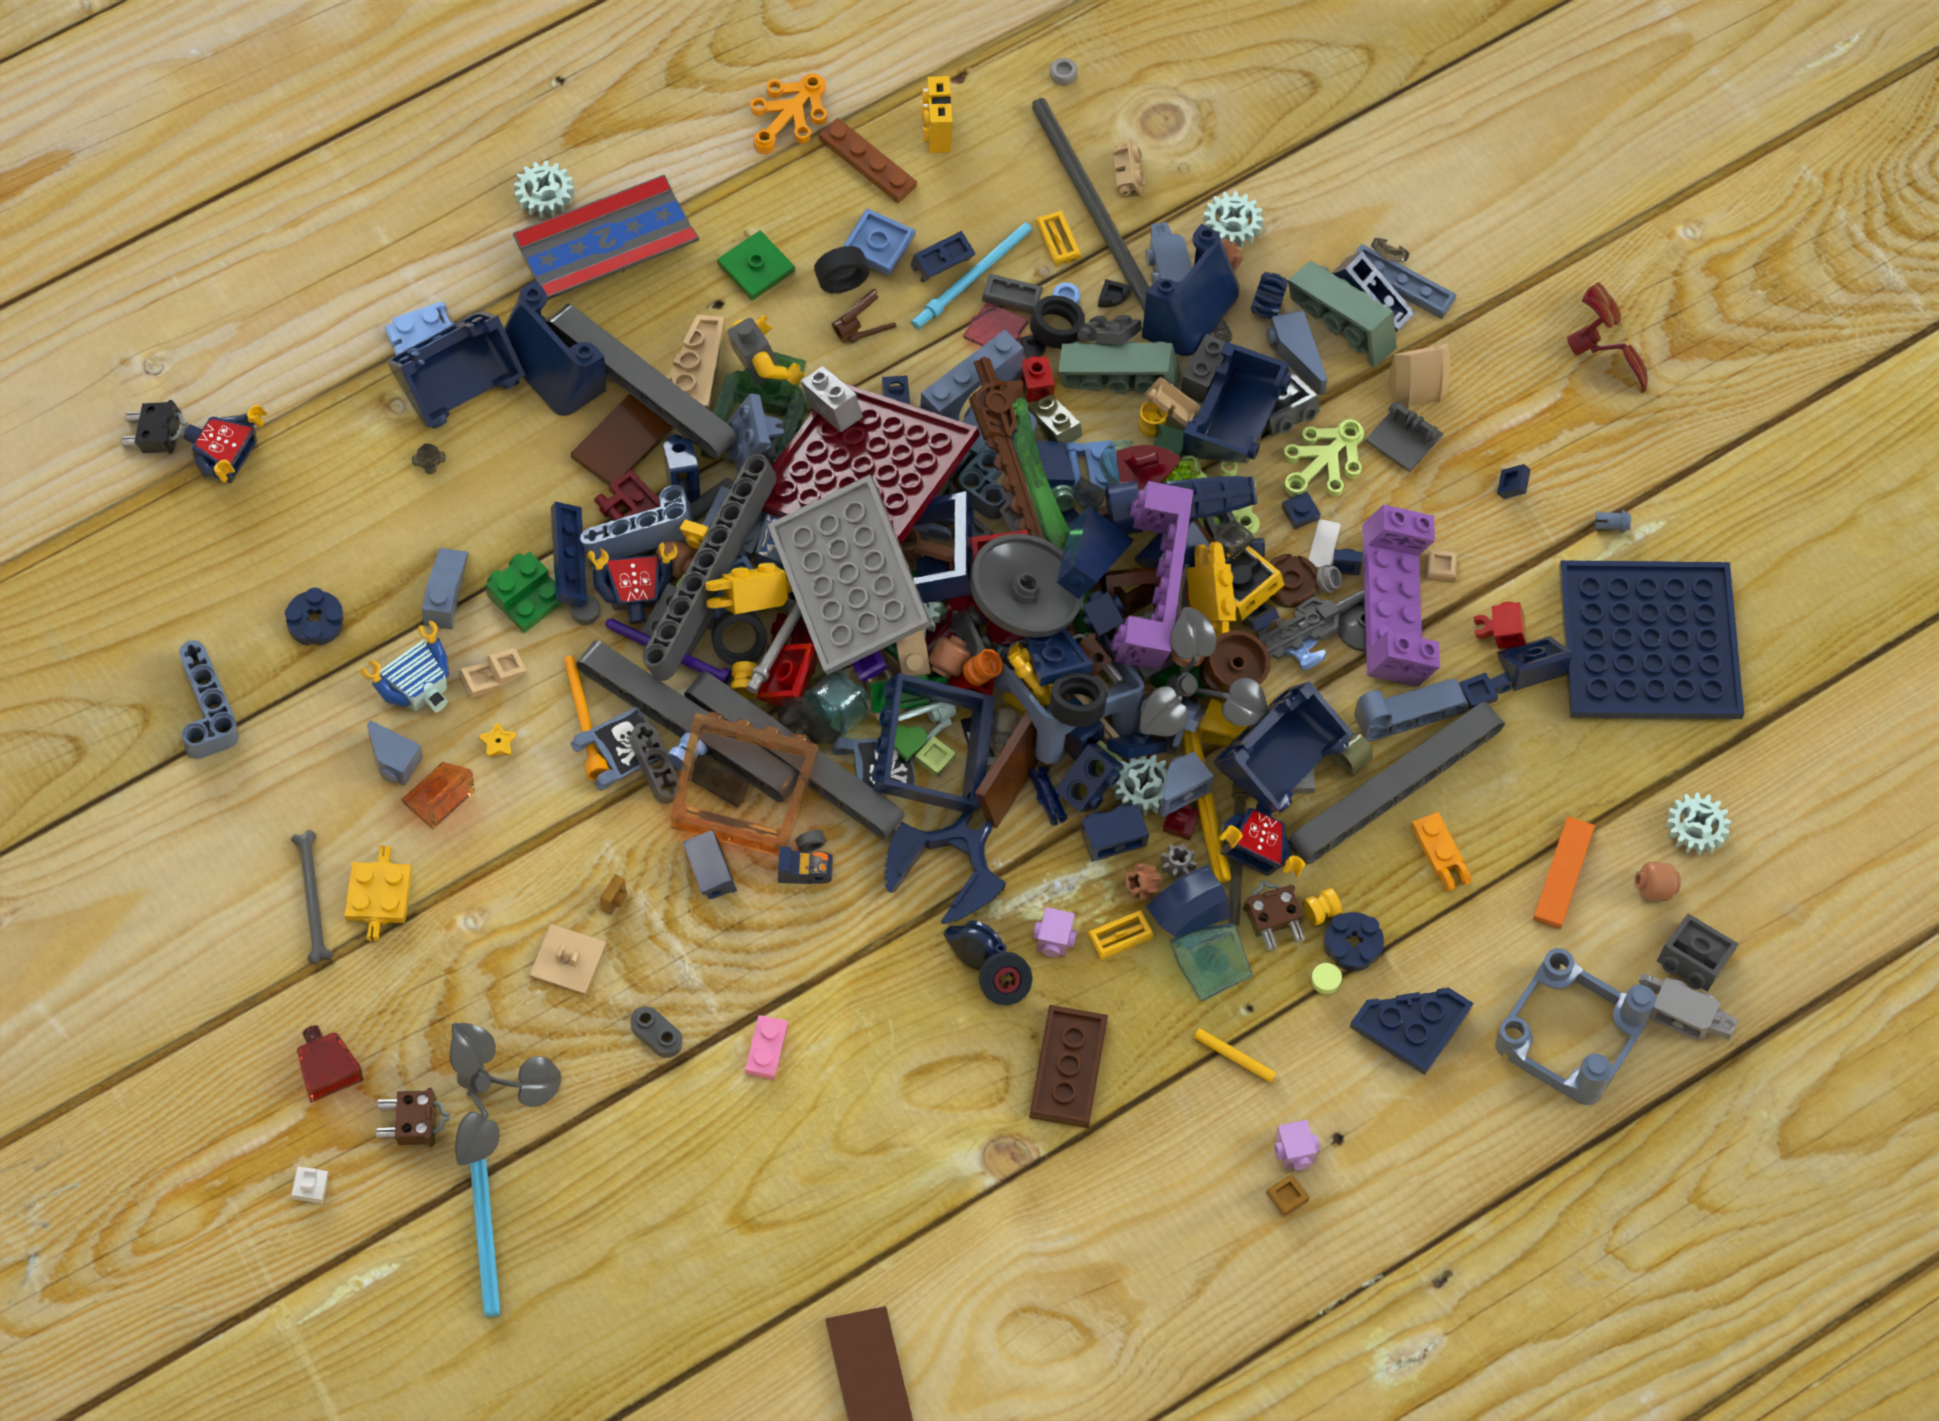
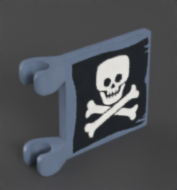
M638 707L589 731L575 735L570 743L575 752H579L594 743L602 757L606 759L610 770L599 774L595 781V785L600 791L641 770V766L629 741L634 727L642 722L647 723ZM642 732L638 736L639 739H644L646 743L650 738L649 735L644 736ZM655 756L649 757L648 764L651 765L660 759Z
M844 737L835 738L832 747L833 754L847 755L854 753L856 777L874 789L875 781L872 780V771L878 759V753L875 751L877 739L853 740ZM894 749L890 780L916 785L913 757L906 762Z

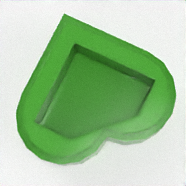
M899 725L896 730L894 749L907 762L926 745L927 733L918 726L908 729L905 726Z

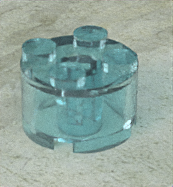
M841 669L829 675L826 674L802 696L805 710L807 711L810 708L814 714L811 718L812 722L823 733L832 738H835L837 735H839V738L843 737L868 715V706L865 701L868 699L866 690L861 685L855 686Z

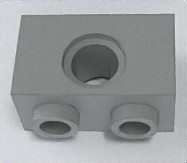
M824 366L801 381L808 404L838 431H844L863 417L857 395Z

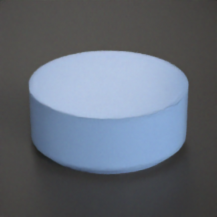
M1061 283L1053 290V295L1067 297L1079 305L1080 291L1074 284Z

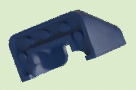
M1203 224L1193 234L1192 241L1196 247L1194 266L1179 284L1170 279H1160L1154 282L1146 292L1142 338L1152 343L1159 341L1172 343L1174 352L1181 356H1190L1196 353L1204 336L1212 333L1239 297V283L1222 239L1217 231Z
M535 280L520 291L504 330L526 374L523 378L553 412L561 416H567L606 391L605 358L600 350L589 342H580L568 348L547 325L546 318L541 314V309L547 303V294Z
M485 311L464 318L387 361L394 377L424 426L431 427L432 429L438 428L447 422L446 418L450 415L449 410L494 386H503L504 389H510L519 384L520 378L526 376L498 315Z
M1226 341L1221 351V356H1224V359L1215 370V379L1197 417H1193L1192 422L1188 421L1183 431V455L1194 456L1197 459L1247 464L1250 459L1255 460L1260 448L1258 441L1281 392H1286L1291 381V375H1288L1289 363Z
M1310 681L1290 687L1278 695L1267 706L1268 713L1259 723L1247 726L1214 760L1215 766L1226 777L1270 812L1278 811L1281 813L1292 804L1291 797L1293 792L1291 790L1326 755L1332 753L1338 755L1343 752L1349 745L1347 741L1354 734Z

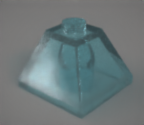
M1234 923L1207 926L1169 940L1179 968L1200 1001H1204L1253 976Z

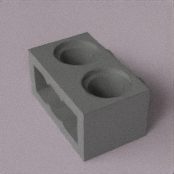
M1208 334L1204 336L1182 376L1180 391L1189 398L1201 403L1204 402L1215 379V370L1224 359V356H1221V351L1225 344L1224 341Z

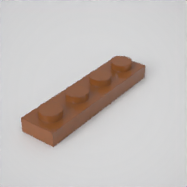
M838 117L819 133V140L895 202L899 203L917 187V181Z

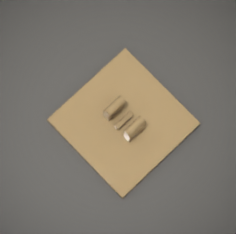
M550 924L529 977L586 995L607 942Z

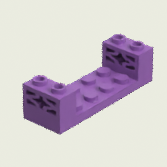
M1148 481L1144 490L1138 491L1137 499L1133 500L1130 517L1134 518L1133 528L1162 533L1160 550L1164 551L1163 560H1159L1156 577H1160L1159 587H1155L1153 594V604H1157L1155 614L1152 613L1150 620L1128 616L1124 625H1119L1118 632L1113 635L1111 651L1115 652L1114 662L1160 670L1171 652L1170 636L1176 619L1193 490Z
M1383 504L1362 525L1367 676L1419 687L1440 668L1439 642L1422 638L1419 555L1435 541L1434 516Z

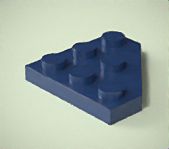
M1449 987L1424 994L1416 992L1397 995L1392 999L1379 1000L1377 998L1366 1000L1352 1020L1350 1028L1426 1075L1471 1011L1474 1003Z

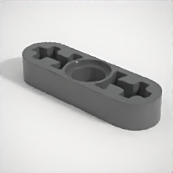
M639 723L630 734V744L654 797L661 803H671L676 800L681 792V782L657 729L650 723ZM641 732L644 736L649 735L650 738L647 743L644 739L638 738ZM652 756L658 757L662 761L663 767L661 769H653L648 764V758ZM664 783L667 787L673 788L670 794L667 790L662 791L661 788Z

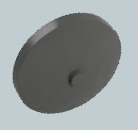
M1007 534L989 541L978 552L970 570V589L980 610L997 626L1020 636L1038 638L1061 632L1075 619L1083 603L1084 595L1078 599L1056 583L1064 552L1054 544L1032 535Z

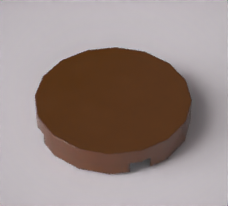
M1283 554L1269 562L1281 572L1284 586L1269 598L1275 604L1286 608H1296L1306 600L1316 596L1319 588L1316 580L1318 571L1315 565L1306 557Z

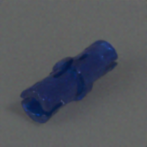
M1043 766L1038 767L1040 773L1033 769L1029 772L1028 776L1037 791L1038 803L1043 805L1052 826L1058 825V818L1062 824L1068 819V816L1058 798L1060 795L1054 791L1055 787H1053L1046 768Z

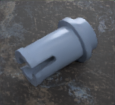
M1622 510L1621 513L1596 511V520H1607V522L1595 521V529L1621 530V533H1624V530H1630L1631 513H1625V510Z

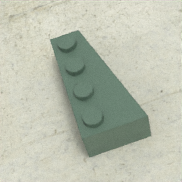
M1311 260L1288 280L1290 298L1316 320L1320 317L1323 318L1328 330L1335 336L1341 333L1350 341L1349 347L1356 353L1361 350L1369 356L1367 362L1374 368L1397 348L1394 314L1389 306L1377 302L1368 293L1359 291L1351 286L1347 280L1338 278L1330 273L1326 267L1319 266Z
M1159 341L1155 343L1128 342L1123 345L1084 344L1082 342L1062 344L1058 372L1063 387L1099 392L1102 387H1106L1115 392V394L1126 395L1128 390L1143 392L1144 394L1161 376L1179 390L1181 371L1172 343Z

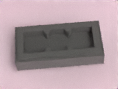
M989 274L982 301L1032 314L1037 302L1041 299L1043 287Z

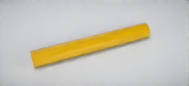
M1199 1028L1194 1039L1270 1083L1275 1079L1277 1075L1275 1071L1203 1029Z

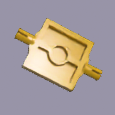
M384 845L379 846L377 862H352L345 918L346 921H361L369 924L366 939L373 942V939L374 942L379 941L380 925L405 923L413 869L411 864H393L389 862L392 848L388 845H385V848Z

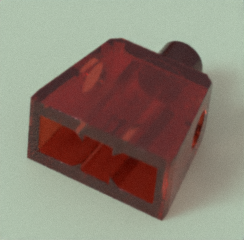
M318 1025L310 1026L302 1032L306 1044L299 1046L297 1053L310 1103L364 1081L359 1063L336 1032L323 1036Z

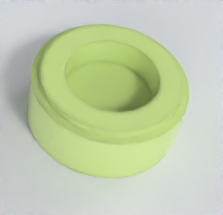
M1322 963L1316 966L1311 977L1313 988L1322 994L1336 992L1342 980L1338 967L1330 963Z

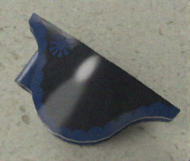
M970 921L962 926H949L943 934L958 958L969 967L980 970L985 960L995 953L1006 952L1007 950L999 935L988 925L979 921Z

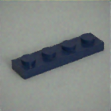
M555 501L551 506L556 601L583 607L587 602L584 547L580 540V535L583 532L582 509L578 506Z

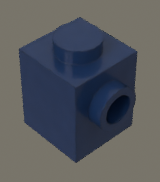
M1099 590L1086 597L1088 603L1083 605L1085 612L1081 615L1088 628L1094 627L1099 636L1107 634L1119 627L1120 624L1123 625L1126 622L1121 613L1125 608L1117 594L1112 596L1110 592L1103 594Z

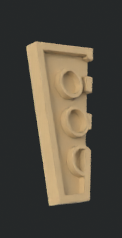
M697 315L683 341L684 346L680 353H677L673 361V367L666 377L710 410L725 328V317Z

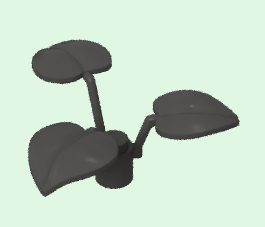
M1183 607L1170 636V643L1174 653L1182 659H1193L1184 668H1180V673L1172 674L1168 678L1166 686L1155 689L1149 695L1140 717L1139 733L1173 736L1179 733L1184 728L1187 720V709L1180 701L1183 697L1191 696L1194 693L1225 698L1226 701L1222 706V714L1226 720L1237 726L1258 724L1268 713L1265 694L1261 686L1252 679L1240 678L1233 681L1229 687V694L1197 687L1196 678L1188 673V671L1199 661V656L1207 657L1214 652L1217 640L1216 632L1211 622L1202 613L1193 608Z
M469 1023L452 1024L449 1057L451 1066L458 1073V1084L468 1090L467 1096L472 1098L481 1115L477 1112H469L463 1117L458 1126L455 1154L459 1165H467L485 1159L494 1152L499 1142V1127L495 1121L487 1119L488 1112L477 1097V1093H483L488 1090L491 1083L519 1088L518 1099L520 1103L530 1107H538L547 1103L556 1094L562 1078L561 1072L555 1064L542 1056L531 1057L522 1064L518 1074L520 1082L490 1076L484 1070L483 1064L490 1062L495 1055L496 1045L494 1038L487 1030Z

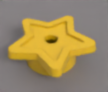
M495 723L492 731L480 734L479 739L487 745V757L503 754L510 756L512 754L510 743L517 737L516 732L504 731L499 723ZM496 739H500L501 742L497 743Z

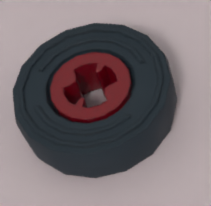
M1003 951L995 953L985 960L980 968L978 979L982 992L989 1000L999 1005L1008 1006L1018 1003L1026 997L1031 989L1033 977L1031 968L1023 957L1013 952ZM1007 972H1010L1011 982L1006 981L1004 985H1001L1003 982L999 979L1000 975L1005 976Z

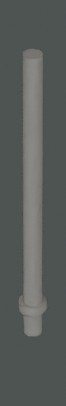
M797 601L761 663L752 670V678L746 686L749 692L755 694L762 682L767 681L770 676L768 673L802 616Z

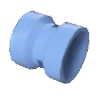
M686 732L681 737L680 744L677 747H673L668 752V756L674 767L688 774L695 767V761L703 758L708 749L698 737Z

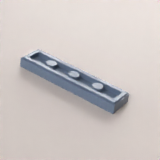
M1363 244L1354 253L1363 251L1402 298L1441 319L1444 318L1456 300L1457 294Z

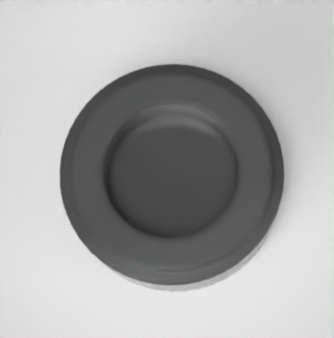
M587 595V602L583 607L571 605L572 618L582 625L594 623L600 615V605L597 599Z
M812 830L797 837L795 842L798 851L812 852L823 847L826 839L822 830Z

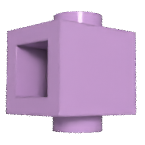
M1046 907L1042 923L1036 922L1033 939L1038 940L1036 951H1040L1049 957H1065L1067 948L1074 947L1077 930H1072L1075 913Z
M1307 1119L1278 1126L1275 1136L1277 1143H1274V1150L1277 1160L1283 1161L1285 1170L1294 1168V1170L1300 1171L1314 1164L1317 1152H1320V1145L1317 1135L1311 1134Z

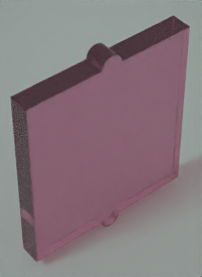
M986 302L979 314L972 318L973 322L963 334V338L983 346L1003 330H1006L1016 341H1019V335L1027 326L1028 319Z

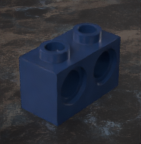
M1088 744L1054 791L1079 812L1094 811L1104 800L1102 795L1106 789L1113 787L1120 779L1121 774L1119 772L1124 765L1099 744ZM1098 761H1101L1104 765V772L1101 776L1097 774L1095 769ZM1081 784H1084L1087 788V795L1084 799L1079 795Z

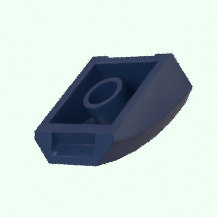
M1208 865L1179 878L1159 893L1146 906L1159 926L1174 937H1180L1231 918L1229 901L1224 887L1209 869Z

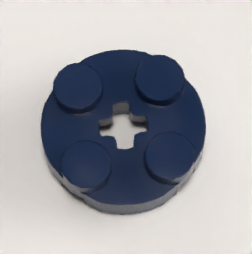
M310 588L307 592L297 595L285 610L289 634L303 645H309V643L325 645L333 641L342 631L344 617L340 602L332 594L324 592L320 588ZM318 613L321 620L319 622L315 620L309 622V615Z
M1357 912L1336 915L1328 925L1324 936V949L1328 957L1330 955L1336 961L1335 964L1349 971H1360L1368 968L1370 964L1374 963L1375 960L1377 961L1380 957L1384 945L1383 932L1379 927L1377 919ZM1356 936L1361 942L1357 944V947H1352L1351 942L1346 941V938Z

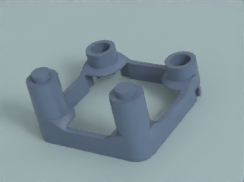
M1081 621L1075 633L1076 635L1083 634L1087 637L1090 633H1097L1094 627L1089 629L1085 621ZM1106 635L1099 636L1098 639L1114 658L1115 652L1111 651L1112 642ZM1078 638V639H1076L1075 641H1076L1077 643H1079V642H1081L1083 639H1082V638ZM1023 639V640H1020L1019 642H1020V643L1023 645V647L1025 648L1026 645H1025L1024 639ZM1017 642L1011 643L1010 646H1009V649H1010L1011 646H1013V645L1016 644ZM1003 646L997 651L1003 662V670L994 677V685L1003 692H1013L1028 711L1037 729L1036 758L1046 764L1057 763L1063 758L1065 735L1076 727L1061 723L1053 716L1050 708L1044 709L1022 682L1023 678L1020 679L1015 674V668L1009 662V652L1005 653V647ZM1112 662V665L1125 682L1117 684L1109 690L1108 698H1106L1105 712L1102 717L1112 714L1110 726L1120 737L1131 735V732H1138L1144 682L1131 665Z
M1555 948L1546 954L1532 981L1511 1013L1501 1023L1495 1047L1501 1056L1504 1053L1510 1056L1508 1061L1583 1105H1593L1600 1100L1644 1031L1655 1005L1656 997L1653 990L1645 985H1635L1628 990L1627 994L1621 993L1585 972L1574 962L1572 955L1567 950ZM1561 964L1567 967L1565 970L1558 971L1553 968L1556 967L1559 969L1561 967ZM1577 979L1576 982L1615 1004L1613 1010L1615 1024L1631 1037L1612 1067L1605 1056L1591 1054L1583 1060L1581 1066L1576 1068L1568 1080L1526 1056L1531 1048L1533 1036L1527 1022L1517 1016L1536 989L1538 981L1550 988L1562 989L1568 987ZM1507 1028H1516L1522 1033V1037L1512 1039L1507 1036L1505 1030Z

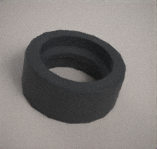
M843 246L822 255L814 265V272L821 289L824 292L834 294L847 292L860 286L870 275V268L860 248Z
M1047 296L1037 302L1030 319V330L1041 344L1050 348L1062 349V344H1072L1078 341L1077 334L1079 328L1085 324V314L1076 302L1067 297ZM1049 314L1059 315L1067 319L1073 328L1067 330L1055 329L1049 326L1042 316Z
M726 611L716 619L711 631L712 645L717 656L730 665L740 661H757L764 653L767 644L765 626L760 617L753 612L733 614L730 611ZM733 622H746L756 632L754 645L744 653L730 652L722 642L724 629Z
M1085 673L1065 674L1056 679L1052 685L1050 711L1058 721L1071 727L1091 726L1100 721L1104 715L1107 691L1103 683L1091 675ZM1070 694H1081L1089 697L1094 703L1086 706H1076L1067 703L1062 697Z

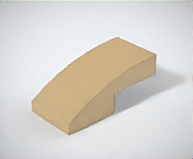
M512 648L489 655L487 662L461 669L459 676L470 698H474L515 681L525 675L527 670L516 649Z

